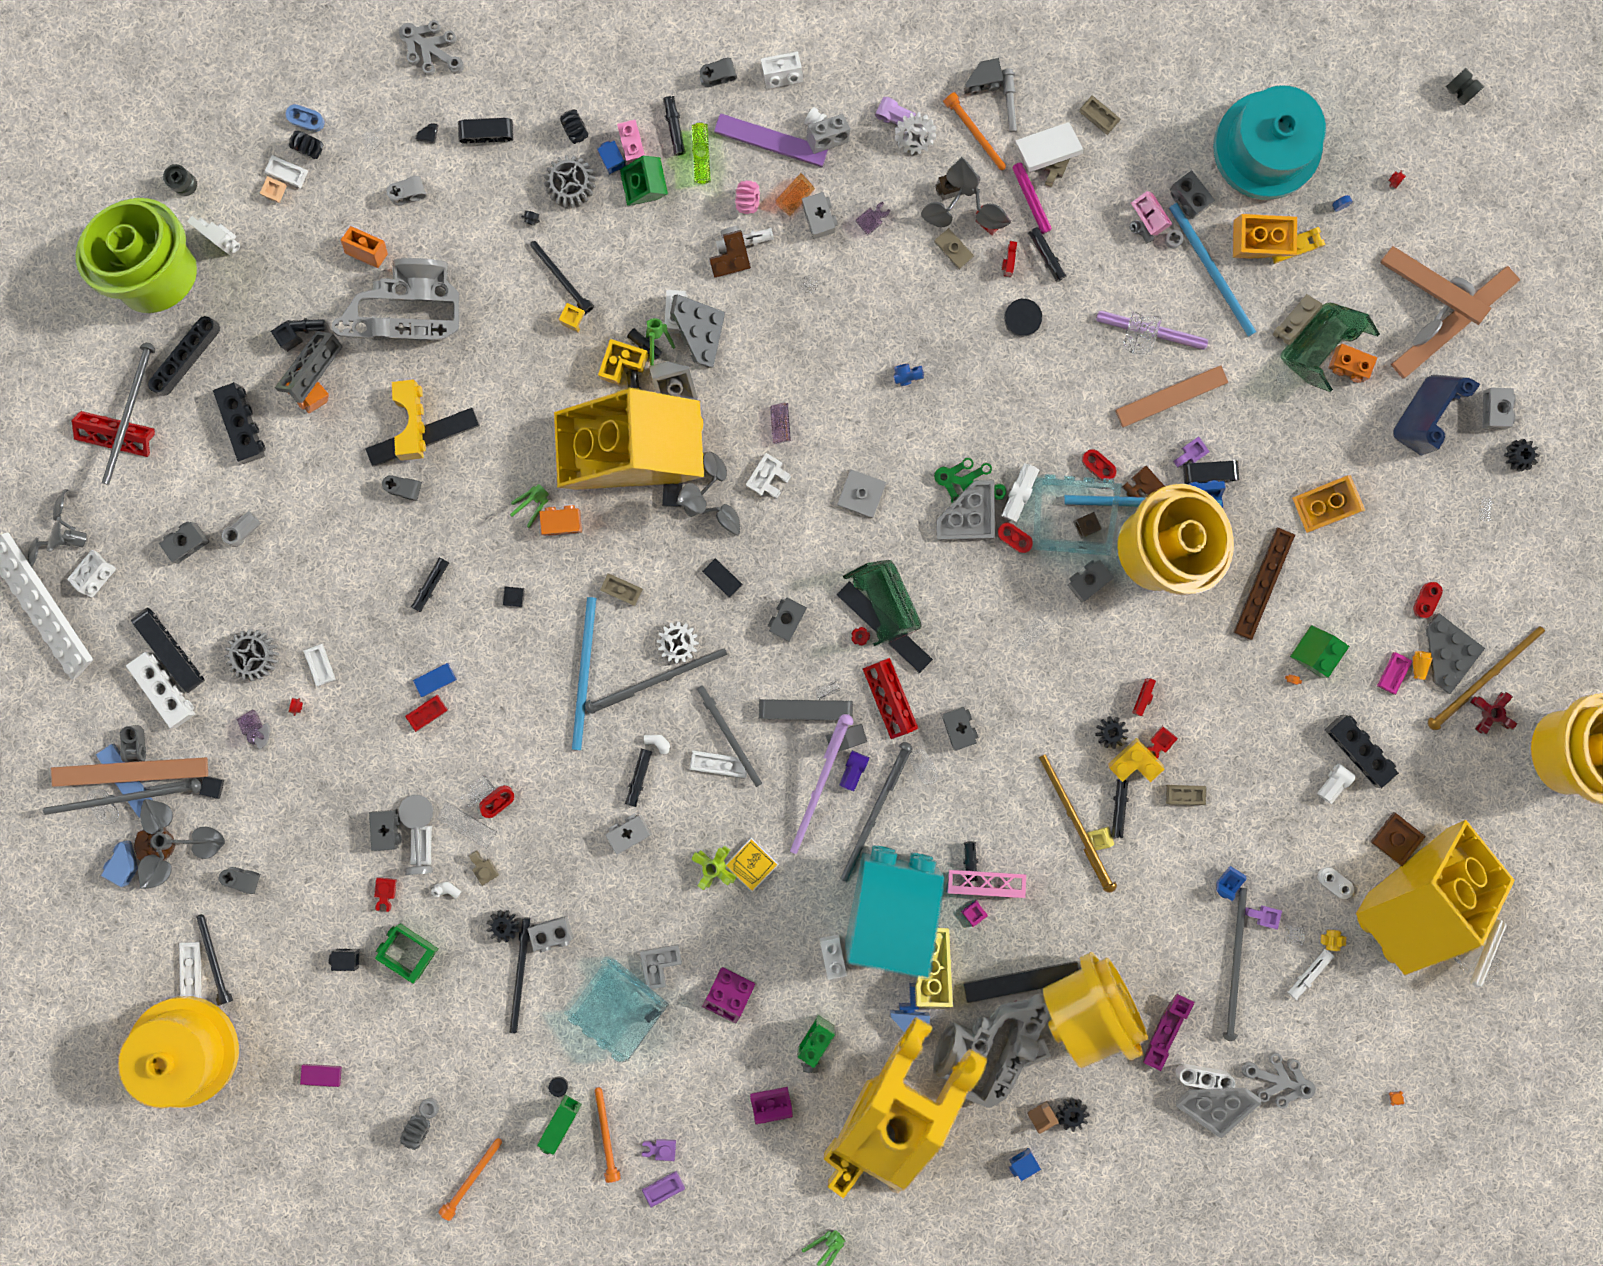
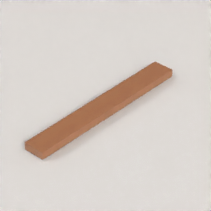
M1506 266L1475 292L1473 297L1490 306L1519 282L1520 279L1509 266ZM1454 310L1442 320V327L1429 341L1418 347L1413 345L1395 360L1391 366L1402 379L1406 378L1472 321Z
M207 757L51 767L52 787L208 776Z

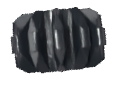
M568 110L560 116L561 124L573 144L580 143L588 138L587 128L577 110Z
M298 130L294 131L293 135H291L288 146L304 156L318 159L324 144L322 141Z
M1526 439L1515 440L1506 447L1508 453H1505L1503 456L1509 457V460L1505 463H1512L1510 469L1514 470L1517 468L1519 472L1532 469V465L1538 463L1535 458L1539 457L1540 454L1535 453L1538 447H1532L1533 441L1526 442Z
M1108 716L1107 722L1101 719L1100 722L1103 726L1096 725V728L1100 729L1101 732L1095 733V736H1102L1098 743L1101 744L1105 741L1104 747L1108 748L1111 744L1112 749H1116V743L1122 746L1123 742L1121 739H1128L1127 736L1123 735V733L1128 732V729H1122L1126 723H1119V717H1115L1113 720L1111 716ZM1114 728L1115 730L1113 731L1116 732L1115 736L1111 735L1109 737L1110 734H1108V730H1112Z
M498 910L497 915L493 913L491 915L492 920L487 921V924L492 926L487 929V932L493 931L494 934L490 938L493 939L497 936L498 943L502 939H504L505 943L509 942L510 938L514 939L516 937L514 932L520 931V928L515 926L520 921H513L516 914L514 913L509 917V910H506L504 914L502 910ZM502 922H504L503 925H507V928L504 929V931L503 928L500 929L499 925L502 924Z
M1070 1097V1103L1063 1099L1064 1107L1058 1105L1057 1107L1060 1111L1056 1112V1116L1059 1118V1125H1063L1065 1130L1071 1128L1072 1132H1075L1077 1126L1082 1130L1081 1124H1088V1121L1085 1119L1090 1116L1089 1112L1086 1111L1088 1107L1086 1104L1082 1105L1080 1099L1075 1102L1074 1098ZM1071 1112H1074V1113H1075V1117H1074V1118L1071 1117V1115H1070Z

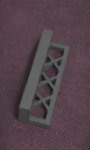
M316 331L275 386L276 390L289 393L297 403H302L343 348L333 333Z

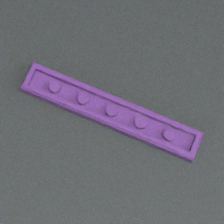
M721 113L714 130L715 134L822 168L828 152L827 149L813 154L806 140Z

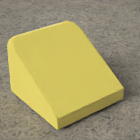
M1109 826L1087 832L1095 850L1110 848L1114 845Z

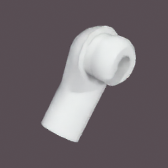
M644 735V744H655L661 754L669 753L670 744L662 735Z
M442 882L434 885L431 893L434 897L449 894L457 899L462 891L450 882Z

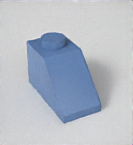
M890 1010L891 1018L904 1033L915 1017L930 1025L929 1012L915 1011L914 1013H903L901 1010Z

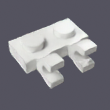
M766 453L746 483V486L761 496L766 491L777 499L781 492L770 485L776 475L787 483L791 476L781 469L782 462Z

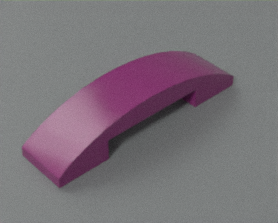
M1176 993L1156 1027L1146 1050L1143 1063L1159 1071L1162 1070L1169 1056L1168 1051L1184 1019L1187 1020L1195 1004L1194 1001Z

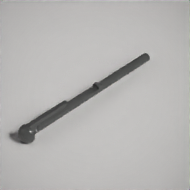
M148 342L140 346L143 352L101 482L105 485L110 484L150 353H155V347Z
M723 648L597 701L591 702V700H588L585 704V709L588 713L594 714L601 709L635 696L634 693L662 681L671 680L677 675L728 655L726 649Z
M902 742L899 745L901 747L900 753L840 879L847 882L864 844L876 824V818L889 792L893 791L908 757L913 751L911 744L908 742Z
M197 779L149 786L150 790L128 793L116 797L109 795L104 798L44 807L43 813L48 815L191 790L195 794L200 791L201 782Z
M1242 887L1239 889L1227 1032H1223V1037L1227 1041H1234L1238 1037L1234 1030L1247 888Z

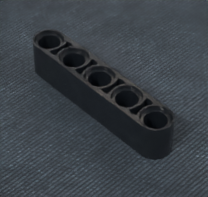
M208 316L200 317L148 382L149 389L161 396L170 394L220 331L219 323ZM211 323V328L206 331L207 324ZM199 338V343L194 345L195 339ZM187 352V358L182 360V355ZM175 367L174 374L170 375V370ZM163 382L162 389L158 390V385Z
M145 608L131 619L132 624L185 692L190 693L205 681L204 677L200 676L201 673L192 661H188L189 657L179 645L177 646L178 643L169 631H165L166 627L156 615L154 616L155 613L150 608Z

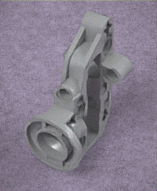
M423 258L394 259L392 261L393 279L373 281V290L357 294L343 315L332 322L333 332L340 337L372 340L385 339V341L390 339L444 340L459 329V292L448 282L447 262ZM399 285L404 286L406 293L398 295L395 292V288ZM437 287H442L445 290L446 294L443 297L435 294ZM375 298L389 299V301L414 302L415 300H424L426 302L453 303L454 320L359 317L358 305L362 300H373ZM339 322H343L344 326H350L349 322H353V333H349L350 329L348 328L343 329V332H339V329L335 327L339 326ZM358 323H364L367 326V330L364 333L356 331L355 327ZM400 324L403 325V328H410L409 324H411V335H409L410 331H403V334H399V331L395 330V328H398ZM431 325L432 329H438L439 326H442V329L446 330V332H443L442 336L438 332H432L431 336Z
M1038 994L1032 996L1029 1000L1002 1004L990 1018L984 1016L980 1019L977 1018L972 1030L956 1023H950L941 1035L933 1061L934 1074L948 1080L953 1072L951 1070L952 1067L960 1062L969 1049L986 1058L994 1043V1036L998 1028L1002 1027L1006 1019L1015 1018L1011 1023L1009 1034H1007L1009 1039L984 1089L980 1091L973 1088L965 1097L969 1101L988 1108L1005 1100L1015 1085L1026 1061L1033 1062L1037 1057L1039 1050L1037 1040L1049 1016L1044 996Z

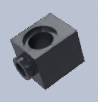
M336 948L331 951L328 960L329 965H331V971L357 970L359 968L360 949Z

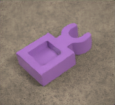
M657 1139L656 1144H653L651 1141H643V1146L650 1148V1151L642 1152L643 1157H650L652 1154H656L655 1160L675 1161L676 1140Z

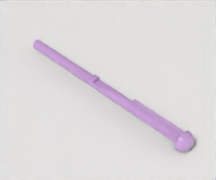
M848 714L840 716L824 755L826 762L818 779L816 789L812 791L810 802L790 849V852L797 854L848 725H853V719Z

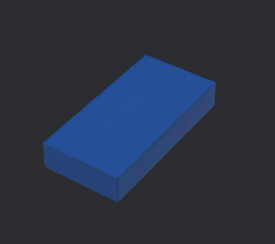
M446 663L414 679L413 682L420 696L425 697L457 679L449 663Z

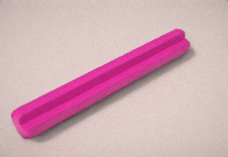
M1019 162L1013 165V172L1041 233H1048L1051 231L1050 223L1023 164Z

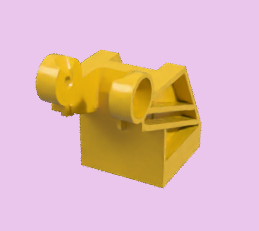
M917 1017L912 1020L903 1036L899 1039L880 1074L865 1082L831 1150L832 1153L898 1192L904 1191L942 1148L967 1093L976 1085L986 1065L985 1057L969 1049L960 1062L952 1067L951 1070L953 1072L936 1101L904 1084L903 1080L913 1060L922 1051L924 1038L932 1030L931 1025ZM887 1124H890L894 1130V1142L889 1140L886 1134Z

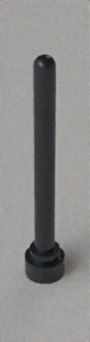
M531 241V248L574 298L578 308L585 311L584 316L587 315L594 308L592 302L583 298L536 241Z
M199 914L197 922L218 994H216L217 998L215 999L217 1006L233 1001L232 994H229L228 990L226 991L205 916Z

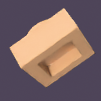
M267 176L260 194L280 203L287 185Z

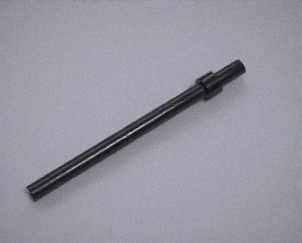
M523 917L522 930L519 932L518 938L520 946L509 1033L513 1034L517 1033L527 945L530 942L528 932L530 917Z

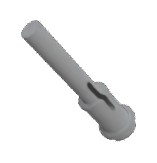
M1009 68L1002 70L1003 95H1006L1009 132H1016L1013 96L1016 93L1014 87L1015 72Z

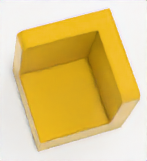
M566 303L559 321L563 326L579 333V324L585 311Z

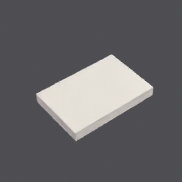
M1069 122L1015 140L1016 147L1029 172L1083 154V148Z

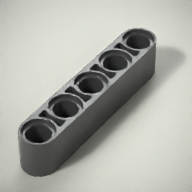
M759 699V719L839 720L840 716L844 714L850 715L853 719V701Z

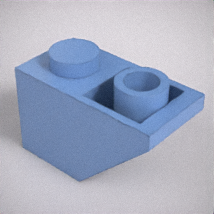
M129 840L119 842L114 847V854L104 864V871L101 875L120 887L129 885L138 870L132 842Z

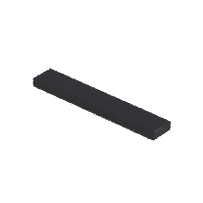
M471 407L425 425V433H422V437L427 447L480 425L474 409ZM394 437L365 448L372 467L398 458L395 455Z
M850 581L836 594L916 671L921 673L933 660Z
M1077 961L964 982L967 1003L1042 989L1079 971Z

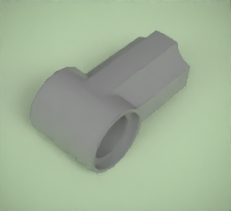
M248 511L235 524L223 530L222 539L229 545L240 546L243 544L244 539L261 523ZM236 532V539L234 541H231V534Z

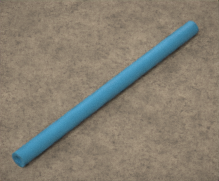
M1178 203L1173 204L1169 209L1247 336L1256 333V330L1180 206Z
M1065 495L1064 505L1139 507L1145 497ZM1216 500L1222 507V500Z
M587 597L572 750H581L597 599L593 597Z

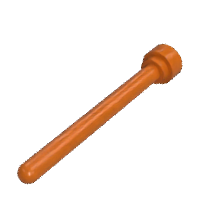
M955 92L951 93L944 99L943 103L947 108L954 109L999 170H1004L1006 168L1005 163L960 106L959 96Z
M597 1087L595 1089V1097L607 1164L604 1176L605 1182L611 1183L619 1181L621 1177L620 1171L614 1165L602 1088Z
M500 1138L495 1139L450 1203L447 1202V1204L440 1208L438 1213L442 1218L451 1221L455 1216L456 1206L501 1146L502 1140Z

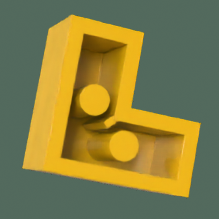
M610 339L598 376L601 380L619 385L624 368L643 373L649 354L647 350Z
M1137 738L1108 763L1109 769L1122 782L1136 769L1150 783L1165 770L1164 765Z
M835 1137L825 1150L823 1160L836 1169L828 1179V1188L844 1199L863 1173V1170L831 1152L837 1140Z

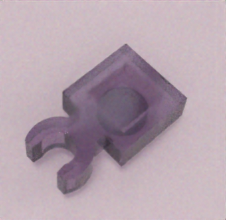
M883 201L878 203L875 211L869 208L856 219V223L867 236L882 225L883 222L880 218H886L890 214V209L886 212L880 210L884 206Z
M252 709L237 719L241 732L247 737L249 743L255 745L254 738L256 736L261 740L264 739L263 733L258 731L263 726L255 710Z

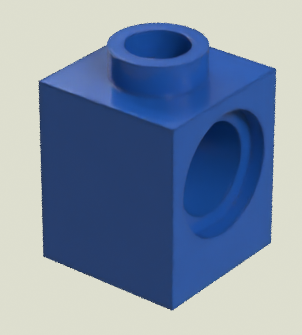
M615 141L604 142L597 149L609 175L626 166Z
M1029 1148L1009 1159L1011 1173L1014 1177L1018 1176L1021 1182L1041 1170Z

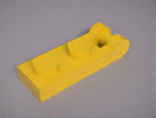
M1319 227L1297 235L1296 256L1326 245L1324 239H1321ZM1312 237L1314 243L1309 244L1308 238ZM1296 256L1272 257L1274 264Z

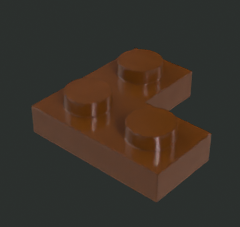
M738 230L723 234L727 253L709 258L714 278L751 268L742 231Z

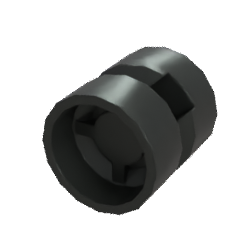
M1467 68L1461 71L1446 86L1452 94H1458L1457 99L1463 105L1484 88L1478 79H1472L1473 74Z
M172 164L165 169L163 180L178 195L190 196L196 191L197 180L195 176L183 166Z

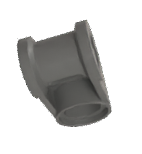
M723 58L719 61L705 64L700 69V82L705 87H713L722 83H729V80L732 82L737 79L731 58Z
M393 475L386 476L383 479L382 487L388 493L413 501L418 500L422 482ZM389 483H396V487H389Z
M140 725L124 727L120 731L121 760L123 762H128L129 760L145 761L144 729ZM131 729L135 732L134 739L130 736Z
M230 867L220 873L219 881L223 886L237 889L243 893L255 894L261 874L237 867ZM229 873H231V877H233L232 880H230V876H227Z

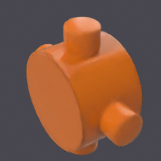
M1291 674L1285 676L1288 683L1294 685L1302 683L1298 676Z
M1403 1092L1389 1093L1392 1106L1405 1103L1402 1096Z

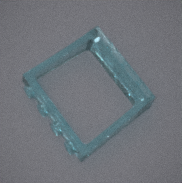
M1045 474V477H1037L1033 549L1111 556L1122 483H1114L1115 479L1103 478V482L1095 481L1094 477H1083V480H1075L1076 476L1064 475V479H1058L1054 474ZM1043 485L1113 490L1114 499L1107 542L1099 543L1041 537Z

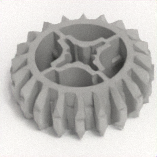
M565 155V160L563 161L558 157L559 163L556 164L552 161L553 168L547 167L549 174L544 175V178L548 180L544 182V186L547 187L546 192L551 194V200H556L558 205L563 202V206L567 208L570 203L571 207L574 208L575 202H578L582 206L581 199L588 202L586 195L592 196L593 192L590 189H595L596 187L592 183L596 181L595 176L592 175L594 173L593 169H589L590 165L588 162L584 163L582 158L577 160L574 155L571 160H569L568 155ZM571 168L568 172H562L565 169ZM579 171L585 176L584 185L577 180ZM556 178L562 182L560 192L555 188ZM572 190L578 191L577 193L568 195Z
M248 629L247 632L241 631L240 635L235 634V641H228L232 646L225 648L230 652L224 657L230 658L226 665H232L230 671L236 672V677L242 676L243 680L250 679V681H255L257 677L261 680L263 675H270L268 669H275L271 664L278 662V660L273 659V656H277L279 653L273 652L277 645H270L274 639H267V633L261 634L260 630L254 632L253 629ZM251 640V644L249 643L246 649H240L246 641ZM259 643L263 646L265 655L260 652ZM250 652H252V653H254V656H258V657H253V658H251V657H249L248 654H245V653H250ZM238 655L243 658L244 667L241 665ZM257 661H263L259 668L251 671Z

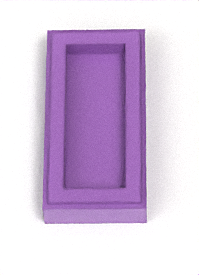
M677 1171L643 1188L642 1192L652 1208L685 1190V1186Z

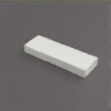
M692 750L689 770L747 778V772L738 757Z
M200 942L179 943L180 996L202 998Z

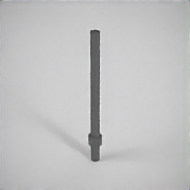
M703 685L698 687L697 691L704 700V706L710 710L752 782L758 787L762 784V781L717 709V703L713 697L709 696Z

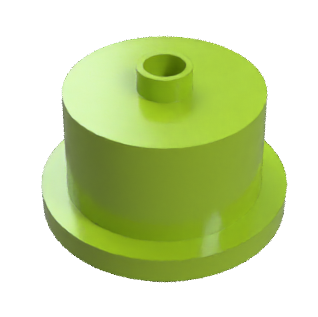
M149 198L123 200L100 211L87 224L76 247V266L83 280L97 293L105 297L120 299L129 308L141 313L161 312L179 303L191 290L197 275L196 260L186 246V235L182 223L170 208L159 201Z

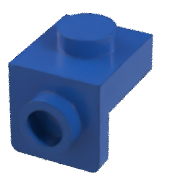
M1229 866L1216 882V891L1221 897L1233 901L1235 893L1246 881V875Z
M909 983L910 1003H899V1010H903V1013H914L915 1010H919V1007H916V983Z

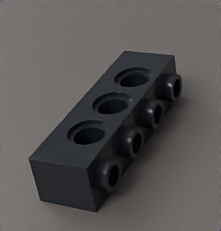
M233 382L214 389L213 393L237 461L246 464L265 457L264 451L266 448L263 441L259 440L257 434L259 433V428L256 422L252 420L251 415H253L251 406L246 403L245 397H247L244 387ZM237 401V407L232 409V403ZM244 419L243 426L238 427L239 420ZM250 436V443L245 445V438Z
M1340 715L1325 729L1326 733L1376 788L1382 789L1399 774L1395 769L1396 765L1382 755L1383 750L1378 745H1373L1369 740L1370 736L1368 733L1356 726L1358 723L1352 716ZM1349 731L1353 733V737L1350 741L1347 739V733ZM1362 745H1364L1366 748V751L1363 755H1361L1359 751ZM1374 760L1378 761L1377 769H1374L1372 766Z

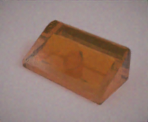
M800 173L776 199V205L790 217L802 204V198L808 197L815 190V187Z

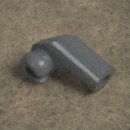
M1135 220L1130 223V230L1133 233L1142 235L1146 244L1154 241L1153 235L1149 233L1143 222Z

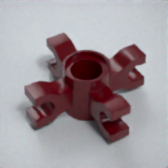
M1500 692L1494 704L1487 703L1480 696L1478 698L1474 696L1470 703L1482 710L1483 717L1482 721L1475 727V730L1480 734H1487L1494 722H1499L1508 730L1509 728L1514 730L1518 723L1506 716V709L1504 708L1513 696L1508 692ZM1493 708L1496 710V715L1494 718L1491 715V711Z

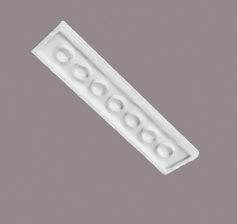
M1 534L0 576L5 579L11 592L19 600L22 609L27 612L32 624L37 627L43 640L51 648L54 657L63 666L64 672L69 675L71 680L79 677L93 661L92 657L10 534Z

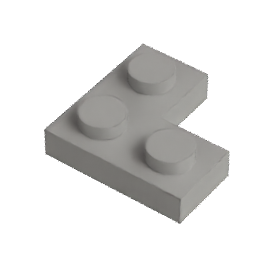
M679 944L640 952L646 989L652 990L667 986L664 967L682 964Z

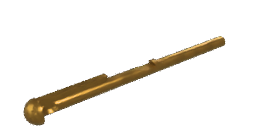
M1541 626L1535 629L1436 718L1430 717L1427 722L1428 727L1432 730L1441 729L1440 725L1545 632V629Z
M1046 754L1040 756L1039 759L1066 809V814L1071 818L1085 846L1083 850L1103 890L1108 893L1114 892L1117 888V883L1112 882Z

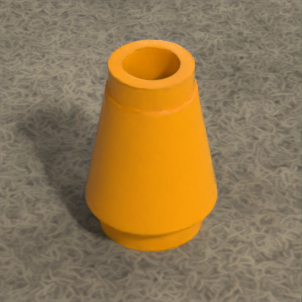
M1415 651V655H1412L1414 678L1425 680L1433 658L1430 652Z

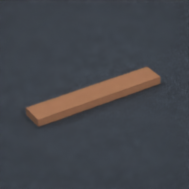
M1394 246L1391 247L1380 262L1477 325H1480L1492 309Z
M1220 365L1116 409L1115 412L1122 428L1229 382Z

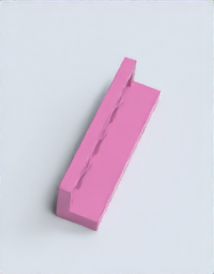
M949 870L946 892L951 894L1025 898L1026 874ZM953 874L962 875L966 881L961 885H952ZM976 875L981 876L985 882L981 886H973L970 880ZM994 877H1000L1004 884L1000 887H993L989 881ZM1014 878H1022L1021 889L1012 888L1008 883Z

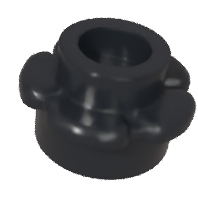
M525 210L524 215L521 216L524 219V223L535 226L536 222H540L538 220L539 214Z

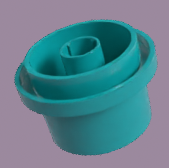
M1272 86L1244 96L1227 110L1215 131L1213 153L1219 172L1232 188L1251 198L1274 200L1296 192L1313 176L1320 164L1326 136L1324 113L1318 102L1310 94L1293 86Z

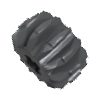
M417 1114L412 1116L400 1137L401 1144L405 1145L404 1147L408 1149H418L429 1132L430 1121Z

